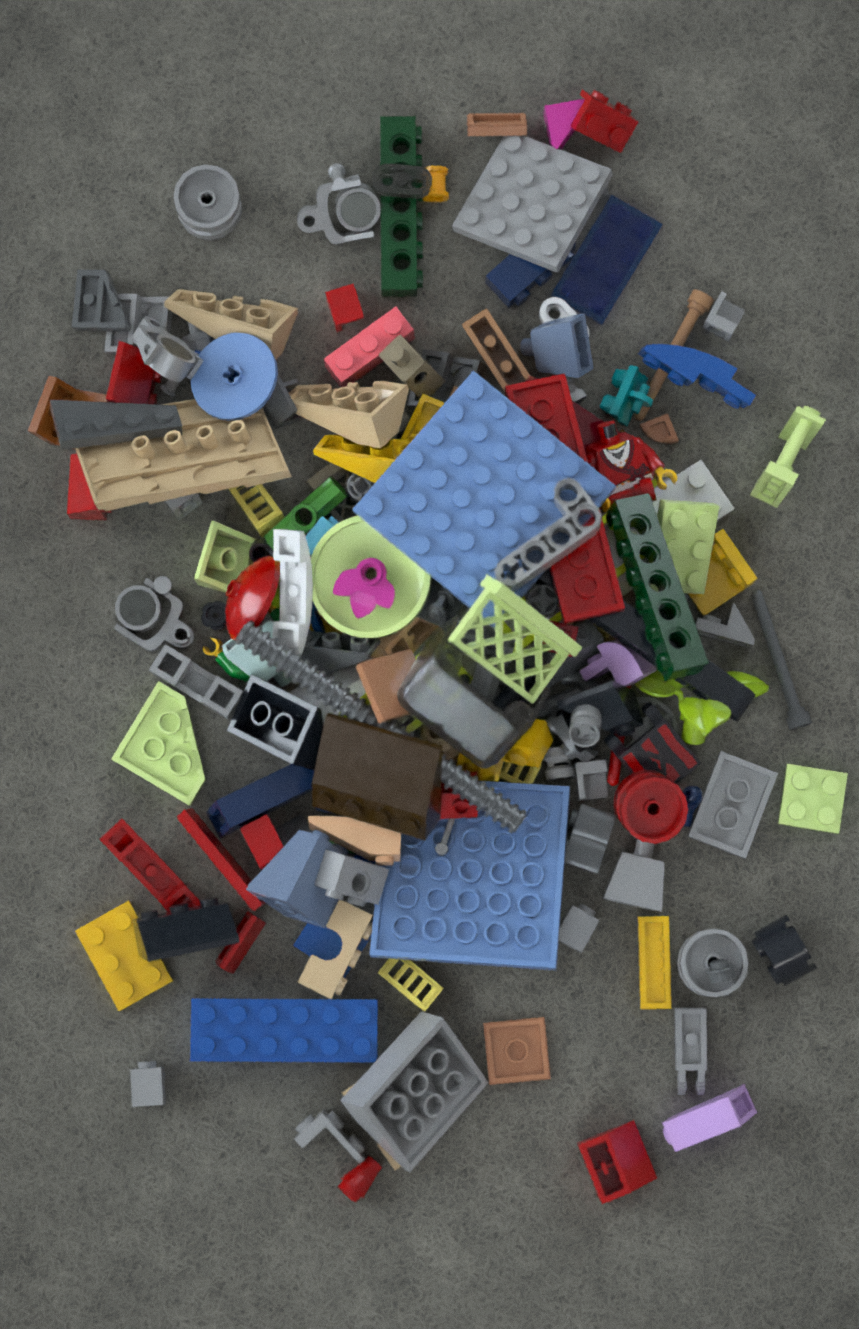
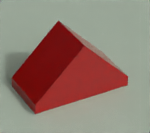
M269 814L240 828L262 871L284 847Z

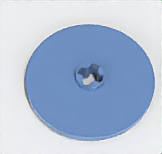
M231 333L213 340L201 351L199 357L204 361L191 379L193 396L206 413L220 420H240L256 413L271 397L277 382V363L270 348L259 338L246 333ZM234 371H236L240 375L234 378V382H231L229 377H232Z

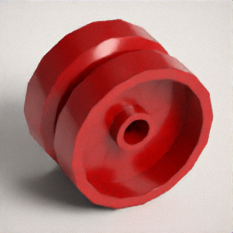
M645 769L633 772L622 780L615 791L613 806L617 819L632 836L642 842L657 844L668 841L680 832L686 822L688 813L686 796L676 783L658 771ZM653 804V807L648 810V806Z

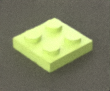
M786 764L778 824L839 834L848 773Z

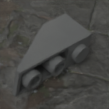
M309 629L301 659L304 661L306 659L310 660L311 666L317 665V670L320 672L324 670L326 675L369 659L379 646L380 639L360 638L342 635L337 632H316Z

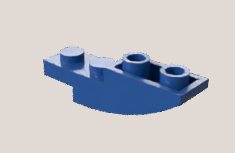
M667 344L645 345L638 352V355L643 357L642 362L654 370L660 368L668 374L667 378L674 384L689 386L698 379V384L702 388L712 393L714 391L724 396L723 401L733 408L738 409L739 407L745 408L749 406L756 396L731 379L737 368L708 353Z

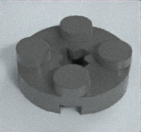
M557 708L546 719V722L551 731L558 734L563 741L561 747L566 756L571 760L577 757L583 762H588L597 756L598 751H593L597 747V743L590 747H580L570 740L569 727L571 725V716L569 714L571 713Z

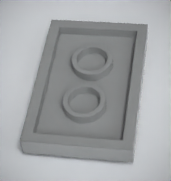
M720 751L703 794V800L698 807L687 837L746 859L778 773Z

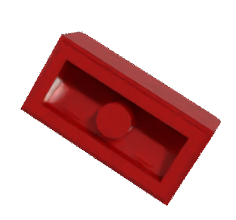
M246 912L236 928L240 943L224 946L215 963L221 969L234 974L266 922L251 912Z

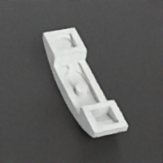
M274 529V560L280 561V620L273 622V638H278V643L280 644L284 642L286 644L285 648L288 650L290 648L294 649V654L298 655L300 653L302 655L310 626L313 596L309 548L304 531Z

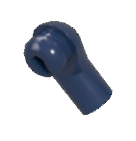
M687 786L683 789L688 805L685 827H691L694 811L703 800L702 790L698 786Z

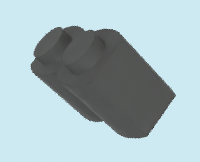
M581 804L579 810L573 809L568 824L569 827L573 828L570 839H566L565 865L597 875L616 815Z

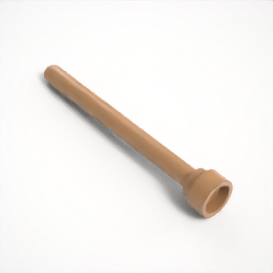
M696 289L692 291L687 300L689 311L670 345L683 346L698 317L700 315L703 316L711 308L714 302L712 297ZM660 368L655 372L648 385L650 389L647 396L652 398L653 401L668 375ZM642 406L639 414L634 413V418L638 421L643 420L650 407Z

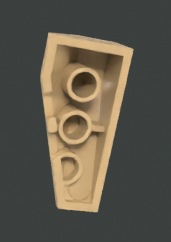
M182 289L176 290L164 301V307L214 339L231 333H246L259 338L270 348L275 360L283 353L298 314V308L272 300L261 299L260 306L243 304V297L239 296L219 301L216 300V295L213 293Z
M374 381L373 387H359L358 382L348 383L347 387L332 389L330 384L299 385L289 392V395L297 408L295 414L354 443L372 446L373 448H382L399 432L409 388L407 384L388 381Z

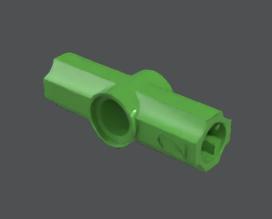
M330 476L263 537L274 550V529L304 531V534H306L322 516L325 517L348 497V494L341 484ZM302 508L311 511L313 518L310 524L301 521L299 513Z

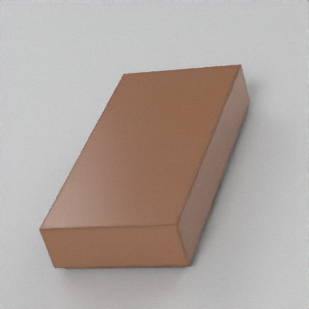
M526 114L467 115L468 136H527Z

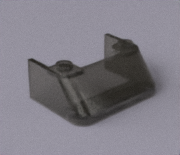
M456 615L431 633L399 687L397 697L400 705L471 762L480 768H489L498 763L530 729L551 690L547 687L544 688L534 704L514 701L507 705L504 712L457 676L462 666V656L459 650L448 642L449 637L461 620Z

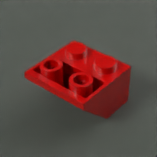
M71 454L67 515L70 519L107 521V513H112V510H98L93 501L78 455Z
M634 1120L577 1142L599 1201L602 1204L627 1195L657 1179Z

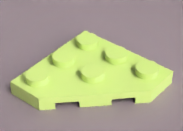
M158 681L111 760L191 806L204 785L206 778L185 696Z

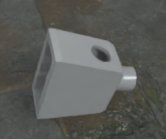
M637 839L634 854L625 852L620 854L602 899L661 912L664 862L652 859L655 844L642 842Z

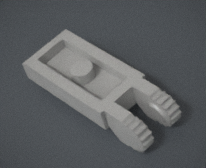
M675 1008V1070H677L678 1095H685L687 1090L686 1070H697L695 1090L697 1095L705 1094V1070H707L706 1008Z

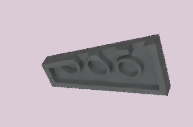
M50 400V409L61 450L129 442L141 435L147 436L148 439L161 438L172 430H177L182 435V423L176 405Z

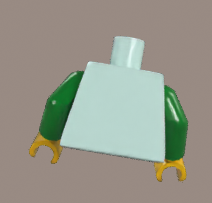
M271 605L269 608L271 613L267 612L259 626L262 627V632L268 631L273 639V622L280 620V609ZM210 638L216 644V649L213 652L207 646H203V652L206 655L215 656V661L232 678L248 682L251 675L265 681L273 677L281 687L286 686L292 681L291 677L285 678L282 671L276 672L275 666L269 667L266 660L262 662L259 655L253 656L252 650L248 649L246 651L242 643L238 645L232 638L224 645L220 639Z

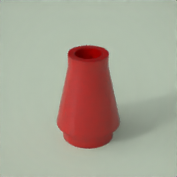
M368 1156L362 1163L341 1177L342 1182L337 1187L351 1201L356 1203L360 1198L364 1199L382 1167L372 1157Z

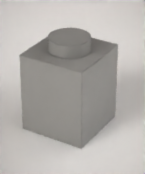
M581 903L578 908L572 905L560 925L559 942L582 953L600 921L594 917L596 912Z
M156 1061L138 1062V1068L130 1069L132 1107L166 1104L164 1066L157 1067Z

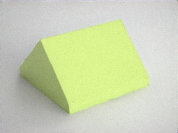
M211 521L194 577L197 585L226 593L230 582L233 579L236 580L239 574L253 563L249 556L251 544L257 539L216 521Z

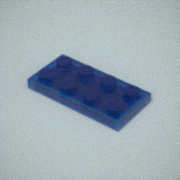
M611 195L551 296L563 299L574 310L581 314L585 313L586 317L603 325L663 224Z

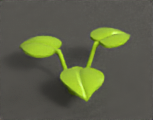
M658 669L635 683L638 689L654 697H669L674 694L678 697L679 710L681 712L680 720L684 721L681 739L688 744H703L706 736L714 728L725 723L730 718V709L719 701L693 697L684 698L683 692L680 690L684 686L674 679L664 681L662 672H659ZM737 671L727 672L752 690L756 695L755 697L769 690V685L753 675Z

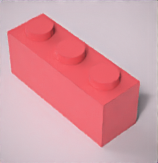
M394 307L325 357V368L340 387H347L348 383L357 381L383 362L379 356L380 352L398 335L401 334L409 342L415 339L414 329L399 309Z

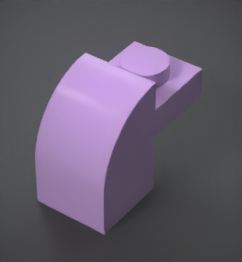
M616 639L597 645L600 653L587 660L589 665L581 669L580 673L584 681H588L610 671L616 683L627 687L656 671V668Z

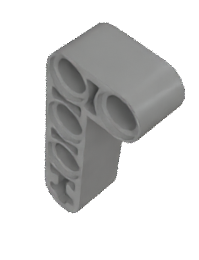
M565 478L560 480L555 486L554 503L563 517L497 564L495 569L496 580L504 584L512 592L520 589L599 531L601 513L576 480ZM564 490H572L576 493L577 497L571 502H566L560 498V493ZM584 514H589L594 517L595 523L590 527H584L579 524L578 519ZM563 532L569 536L570 540L564 545H558L553 542V536ZM533 550L540 551L544 555L543 560L539 563H531L526 557ZM518 560H521L523 567L519 568ZM508 570L511 573L516 571L515 579L511 580L509 577L504 579V571Z

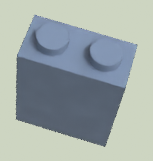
M314 829L310 833L299 830L250 882L246 890L286 917L325 928L338 899L325 896L326 889L314 886L325 850L348 856L349 851L338 844H331L329 842L330 837L321 831Z

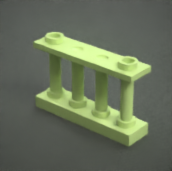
M808 406L803 408L796 407L779 435V438L787 442L777 462H769L754 485L751 496L776 508L779 506L799 475L793 472L792 464L800 448L806 450L826 420L820 417V413L817 410Z

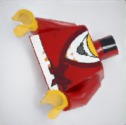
M606 421L597 426L601 440L586 447V458L589 465L616 486V489L610 496L633 488L641 479L651 477V480H654L653 475L658 476L657 486L661 490H666L667 488L662 477H668L673 484L676 483V473L671 469L664 470V463L655 451L641 438L626 432L618 434L615 421ZM609 498L601 505L604 512L610 507Z

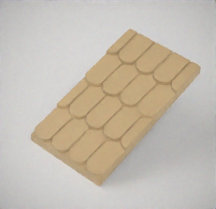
M195 399L160 404L176 405L182 423V435L179 431L172 430L161 438L148 439L147 436L141 435L129 442L75 448L93 501L98 510L110 511L144 502L153 504L195 493L209 494L245 485L247 488L292 477L263 407L244 419L226 421L206 413Z

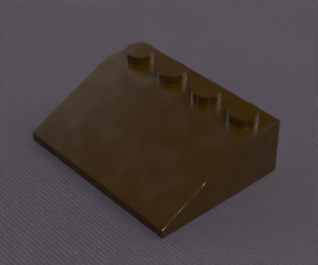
M328 713L325 716L312 781V806L426 841L440 820L443 746Z

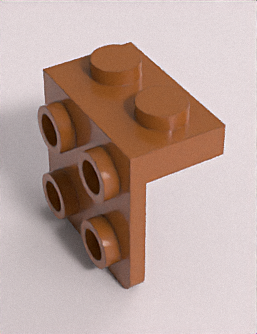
M48 376L28 432L51 445L60 446L50 409V400L107 402L106 394L75 389L57 377Z

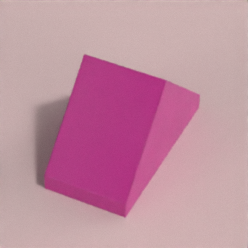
M585 99L545 106L544 119L550 146L557 150L563 149L575 132L570 125Z

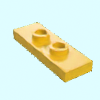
M669 916L637 917L640 1009H672Z

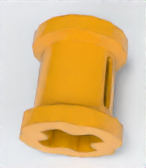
M428 166L423 168L422 175L425 177V192L422 194L423 200L426 202L447 201L449 199V193L446 191L448 168L444 166Z

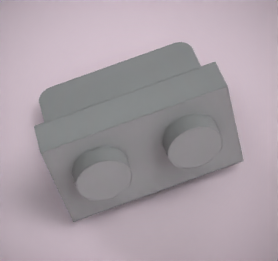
M322 1110L315 1118L309 1114L295 1128L298 1134L294 1140L302 1149L326 1127L359 1164L365 1160V1154L363 1153L365 1146L354 1134L350 1137L346 1135L342 1130L344 1127L343 1121L333 1111L328 1114L325 1110Z

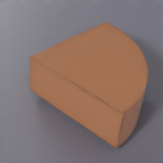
M668 413L639 425L643 433L657 443L674 444L679 442Z

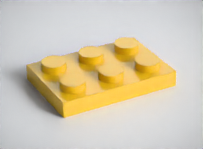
M129 900L75 930L118 1011H122L173 982L162 959L147 962L139 956L132 919L139 917Z

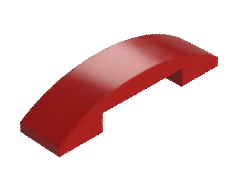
M123 818L99 838L110 852L161 903L167 912H170V906L188 903V907L200 905V900Z

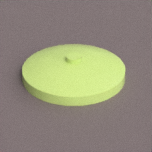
M359 516L345 519L328 530L317 543L311 556L312 601L321 616L330 625L345 634L368 639L382 638L395 634L413 622L427 602L432 577ZM366 558H376L386 567V579L394 587L395 598L390 609L377 604L369 615L359 619L355 617L352 611L350 596H337L333 594V587L343 571L356 569L358 564ZM375 568L368 569L366 573L367 578L374 579L376 577L377 571Z

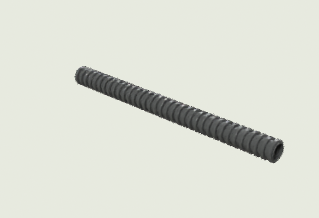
M252 620L247 622L237 635L236 644L240 645L242 643L246 651L248 649L252 650L253 656L259 655L262 662L266 660L269 667L275 666L276 672L282 671L285 678H292V683L298 682L300 688L308 689V694L310 695L314 693L318 701L320 699L324 700L325 706L331 705L334 712L336 710L340 711L341 717L347 716L348 719L414 737V732L408 733L405 731L406 727H399L396 720L379 724L371 704L365 703L366 699L362 698L360 700L356 692L354 694L349 692V687L343 688L340 681L338 683L334 682L333 676L327 677L326 671L322 670L320 672L317 670V665L311 666L310 660L306 659L304 661L301 659L302 655L300 653L296 655L294 654V649L290 648L288 650L285 648L286 644L284 642L280 644L278 643V638L274 637L272 639L268 631L262 632V627H255ZM443 753L442 783L445 784L444 788H451L453 790L452 794L456 795L458 793L461 795L460 799L462 801L464 799L468 800V805L472 806L474 804L477 806L476 810L478 812L480 810L484 811L485 817L490 815L494 823L498 821L501 823V828L507 827L510 834L515 833L527 816V811L525 809L519 810V805L514 804V806L510 804L511 800L509 798L503 799L502 793L496 794L493 787L487 788L486 782L480 783L477 781L479 779L477 776L473 778L470 776V771L464 772L461 770V765L457 767L453 764L455 761L452 759L448 761L446 759L447 755Z

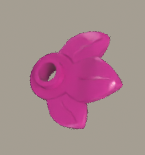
M366 558L358 564L356 569L343 571L333 587V594L337 596H350L352 611L355 617L359 619L369 615L377 604L390 609L395 598L394 587L386 579V567L376 558ZM370 568H375L377 571L374 579L367 578L366 573Z

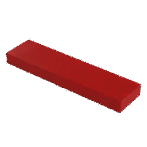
M193 808L183 810L177 816L179 822L251 910L256 911L263 907L266 903L246 890L252 881L195 810Z

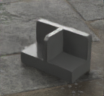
M279 374L277 375L275 389L267 403L263 406L274 429L293 424L301 418V416L295 414L297 408L289 395V392L299 385L298 379L283 382Z

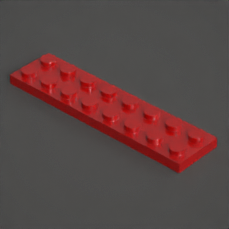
M565 373L505 386V395L510 401L588 463ZM593 516L584 527H590L595 523ZM601 516V526L596 535L549 567L563 624L624 611L625 609Z

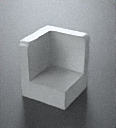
M721 291L705 320L703 329L729 342L745 311L725 300L727 293Z
M606 759L575 763L578 801L607 798Z

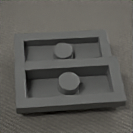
M427 349L422 351V356L446 381L430 396L445 403L449 399L453 387H459L472 371L482 376L485 364L480 360L454 357L448 352ZM421 372L415 377L418 382L424 378L425 373ZM412 390L407 405L416 408L420 398Z

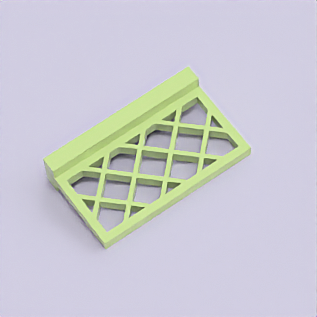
M486 575L480 584L484 588L483 592L448 640L530 703L534 704L568 655L571 654L576 657L582 646L504 584ZM491 600L494 603L495 616L483 619L482 610ZM514 619L515 632L503 634L502 621ZM495 623V637L483 639V626ZM476 628V642L464 644L460 641L469 629ZM534 634L535 647L523 650V637ZM515 639V652L504 655L503 642ZM496 644V657L485 660L484 647ZM549 650L557 652L549 664L543 665L542 652ZM535 654V667L524 670L523 657ZM516 659V672L505 675L504 662ZM536 675V683L529 692L525 691L524 678Z

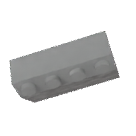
M420 1012L340 1101L355 1121L407 1172H411L489 1082L442 1017Z

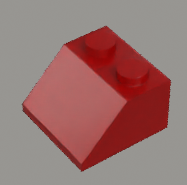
M118 342L106 395L107 402L157 405L158 395L153 393L155 384L161 383L163 376L149 365L144 364L138 347L126 342Z

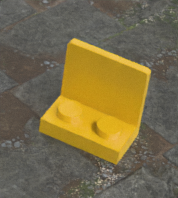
M724 529L714 535L704 594L687 593L703 616L753 585L758 579Z

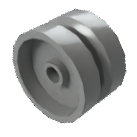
M213 165L196 166L185 172L175 185L173 197L179 220L188 233L199 239L215 240L225 237L235 229L241 218L242 204L237 183L227 171Z
M719 929L699 931L688 937L678 951L676 962L679 977L685 986L697 995L707 997L729 995L739 988L747 976L749 964L746 949L740 940L728 931ZM714 957V959L718 960L727 958L729 963L736 964L734 968L736 977L724 982L712 983L710 975L706 974V970L710 968L708 966L709 958Z

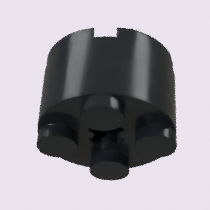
M787 915L755 931L756 938L751 940L761 958L765 955L769 958L771 965L767 969L775 983L778 985L782 982L784 986L817 969L814 962L808 965L807 960L812 957L795 927L791 925L787 928L785 925L786 922L790 921Z

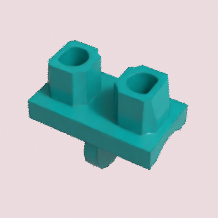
M630 365L628 370L615 369L611 384L619 388L616 397L606 394L602 399L600 408L612 416L620 425L628 427L633 413L639 414L642 406L651 407L653 404V399L647 396L650 386L646 385L648 377L639 372V368Z

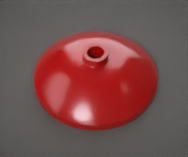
M265 556L246 567L236 580L233 579L227 587L226 626L230 637L235 641L237 635L247 622L252 620L254 626L258 627L271 606L280 578V563L274 560L272 556Z

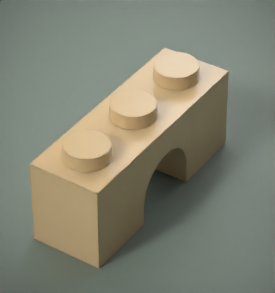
M339 900L326 927L340 935L342 950L332 960H323L315 955H311L298 983L329 999H332L334 994L340 996L348 979L343 977L348 966L354 968L362 951L357 949L362 938L368 941L372 933L373 922L371 920L373 915L345 901Z

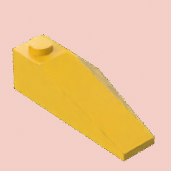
M410 434V439L391 438L382 448L360 445L340 435H325L313 451L314 455L376 483L417 434Z

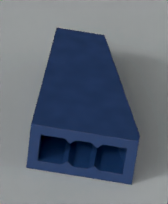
M290 764L216 800L206 814L219 839L311 792L315 769L310 770Z

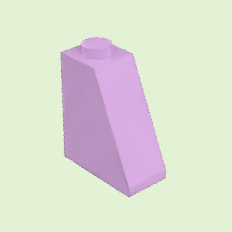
M745 1084L671 1116L662 1123L664 1126L663 1134L667 1143L672 1145L676 1152L740 1127L754 1116L757 1111Z

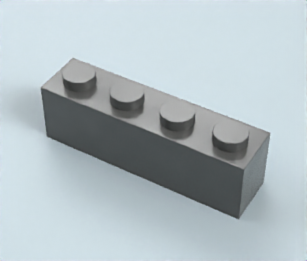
M584 619L570 624L579 627L576 643L582 646V649L576 657L572 656L565 659L544 690L588 663L587 660L600 653L597 645L603 643V636L590 620ZM546 651L542 652L543 665L549 664L556 654ZM535 654L523 657V661L533 668L535 667ZM516 659L509 662L508 667H504L505 675L516 672ZM499 680L498 685L501 692L507 684Z

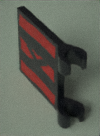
M647 702L642 707V711L654 724L653 727L627 748L613 733L606 736L604 742L631 774L645 769L658 771L677 784L697 768L701 762L651 702Z

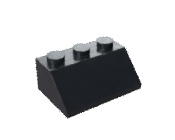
M251 675L227 731L293 765L314 770L324 725L321 708L259 677Z
M218 897L200 900V905L188 907V903L170 906V912L158 914L157 909L140 912V918L132 919L138 954L147 962L240 943L228 903L218 901Z

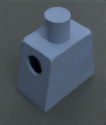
M585 313L542 323L531 330V338H524L521 342L522 354L524 356H534L536 369L539 372L556 375L565 373V376L580 378L594 369Z

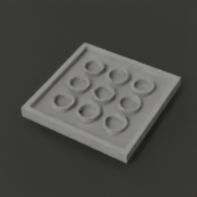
M503 136L452 224V228L456 233L558 273L613 176L612 169L566 151L555 149L550 145L526 136Z

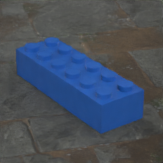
M191 999L190 1061L376 1062L378 1059V999Z

